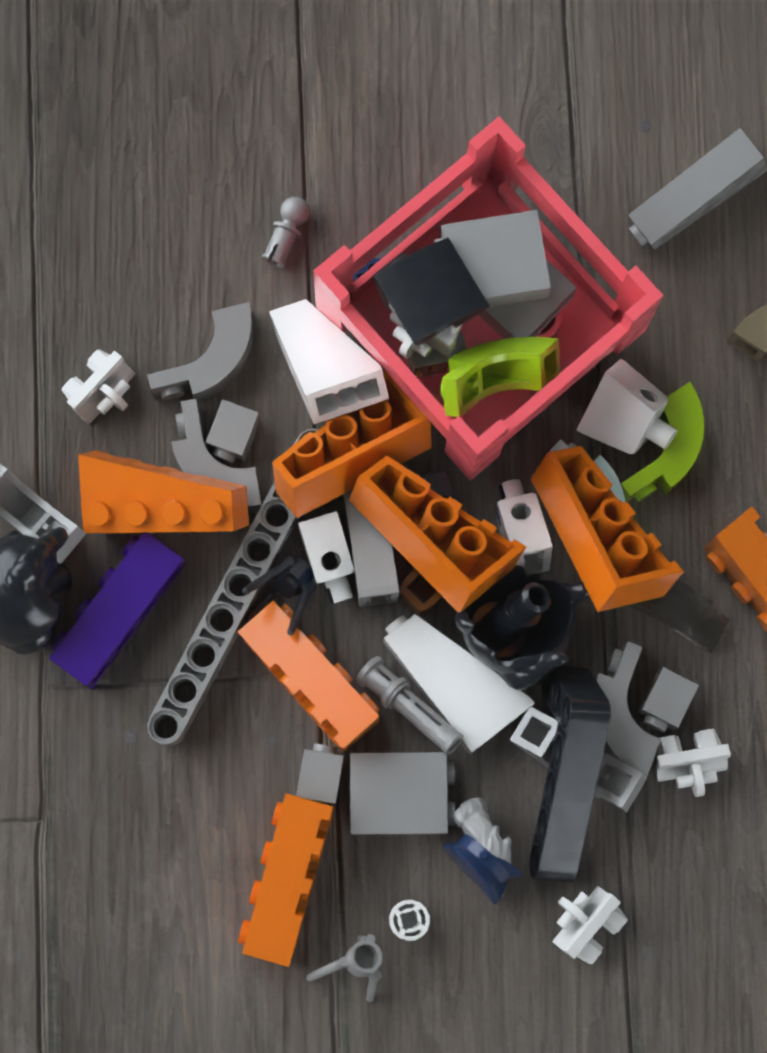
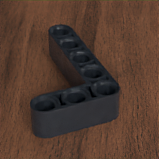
M563 665L542 682L543 698L558 724L530 853L529 870L532 879L572 883L578 872L608 734L611 707L607 696L589 669Z

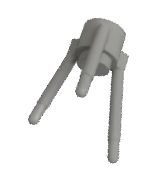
M373 934L368 936L359 935L357 937L358 942L347 951L346 956L307 974V981H313L339 969L347 968L356 977L367 976L369 978L366 1000L372 1002L376 994L378 980L382 977L381 972L378 970L382 963V952L379 946L374 943L375 936Z

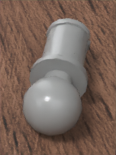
M290 197L282 203L280 214L283 221H275L273 223V235L265 253L262 255V260L272 266L277 262V268L285 267L295 239H300L302 235L296 228L305 224L309 219V205L300 197Z

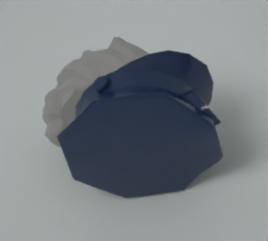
M478 797L471 798L463 802L454 813V822L463 829L464 835L457 843H445L443 847L451 859L479 886L493 904H497L503 898L507 887L506 881L509 878L524 877V874L512 865L510 849L512 840L509 837L501 838L500 827L498 825L494 826L488 814L489 808L487 803Z

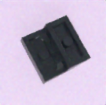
M448 237L402 258L374 275L402 325L417 347L453 325L457 328L490 307Z

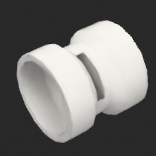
M403 900L392 908L389 915V925L392 932L398 938L414 941L421 938L427 932L430 925V915L420 902Z

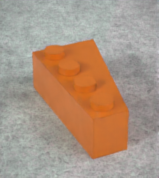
M385 370L383 375L389 399L326 420L325 425L317 432L307 433L272 462L276 493L296 518L352 490L358 477L386 455L402 464L432 448L431 422Z
M577 446L547 452L531 477V481L597 612L665 596L684 571L675 560L670 563L659 550L662 544L652 532L647 535L633 518L636 512L628 502H622L610 490L613 484L583 447Z
M99 450L78 454L82 524L85 533L236 531L249 525L247 486L203 475H193L166 466H155L128 457L113 456Z
M386 455L358 477L349 501L458 613H461L514 569L526 546L515 539L511 542L495 532L497 530L496 526L485 519L480 522L461 509V503L450 496L446 499L430 489V483Z
M751 506L717 534L703 549L707 553L705 559L709 566L717 574L724 573L733 584L730 587L733 594L740 602L745 605L749 603L759 614L756 617L758 623L767 632V533L761 531L755 522L760 516Z
M272 601L237 633L344 754L379 723V715L376 712L380 709L365 692L360 695L350 685L353 681L352 677L338 662L333 666L323 655L327 651L326 648L312 633L306 637L297 627L295 634L289 636L287 630L294 612L287 604L280 608Z
M285 793L283 803L277 802L271 825L276 826L273 841L266 840L260 864L266 866L262 881L255 880L249 898V904L255 905L251 921L243 920L237 943L244 945L242 954L290 967L334 812L333 806Z

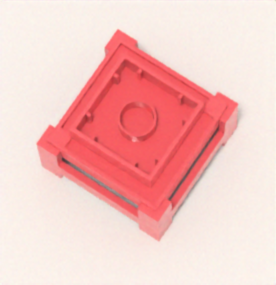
M500 116L468 142L467 153L355 247L349 250L343 245L313 270L316 308L344 333L350 331L447 440L445 454L469 481L473 480L500 456L505 442L609 353L613 352L617 356L646 331L664 296L637 266L628 271L524 158L526 145ZM462 185L465 189L353 282V275ZM518 185L618 295L614 301L539 219L546 260L577 287L574 298L536 336L559 339L561 373L540 391L517 389L494 393L480 400L461 417L446 416L444 399L441 396L440 389L442 377L449 373V371L419 378L412 373L408 358L406 359L399 355L402 342L392 336L394 330L399 325L390 320L391 311L383 304L372 276L404 252L408 256L433 244L434 239H440L441 225L532 211L515 193ZM479 315L463 323L460 330L464 336L466 349L485 342L504 339Z

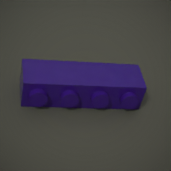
M143 533L140 538L135 535L130 539L122 551V555L125 558L116 569L110 567L98 583V586L101 588L92 601L87 598L74 614V618L77 619L68 633L65 630L60 632L50 646V650L53 653L49 659L91 690L186 565L181 556L149 533Z

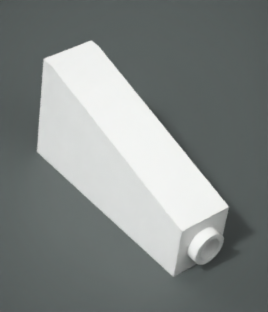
M304 299L269 311L278 343L313 424L389 399L380 364L309 301Z
M416 614L408 620L402 615L385 628L388 635L384 637L383 643L436 712L447 723L464 735L461 744L469 754L476 751L525 713L530 706L532 707L535 704L527 694L521 690L509 687L498 673L484 665Z

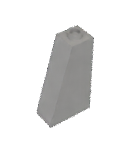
M739 128L632 211L628 216L634 224L629 227V230L641 246L649 242L654 250L764 174L767 171L764 157L743 130Z
M352 490L343 494L359 608L398 603L399 587L392 544L349 501Z

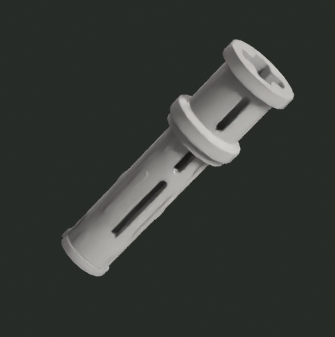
M379 656L367 662L356 678V683L360 687H367L381 699L380 704L384 708L397 710L443 750L446 755L451 754L458 748L463 741L464 735L419 699L410 690L411 686L407 679L404 677L398 678L384 666L385 661Z

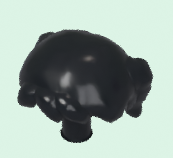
M57 527L40 538L21 535L16 530L0 538V645H4L18 654H31L46 646L53 631L52 627L58 619L61 607L60 602L51 596L63 590H69L72 587L70 570L65 564L57 562V552L68 539L67 531L64 528Z
M515 565L513 570L461 613L457 612L454 621L456 627L462 632L466 646L480 662L499 672L501 679L509 687L515 690H524L545 681L560 666L565 665L569 661V656L565 651L575 626V606L586 600L589 594L583 582L570 584L554 580H539L528 576L524 567Z

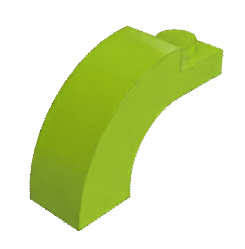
M550 337L499 339L469 347L448 359L449 373L442 377L440 389L441 396L444 399L445 415L461 417L480 400L494 393L517 389L540 391L561 373L559 339Z
M688 382L667 396L668 403L659 419L678 431L670 445L665 450H662L661 455L654 462L621 483L625 502L634 497L638 502L644 500L657 490L656 482L666 495L681 482L696 461L703 442L704 415L700 399L691 382Z

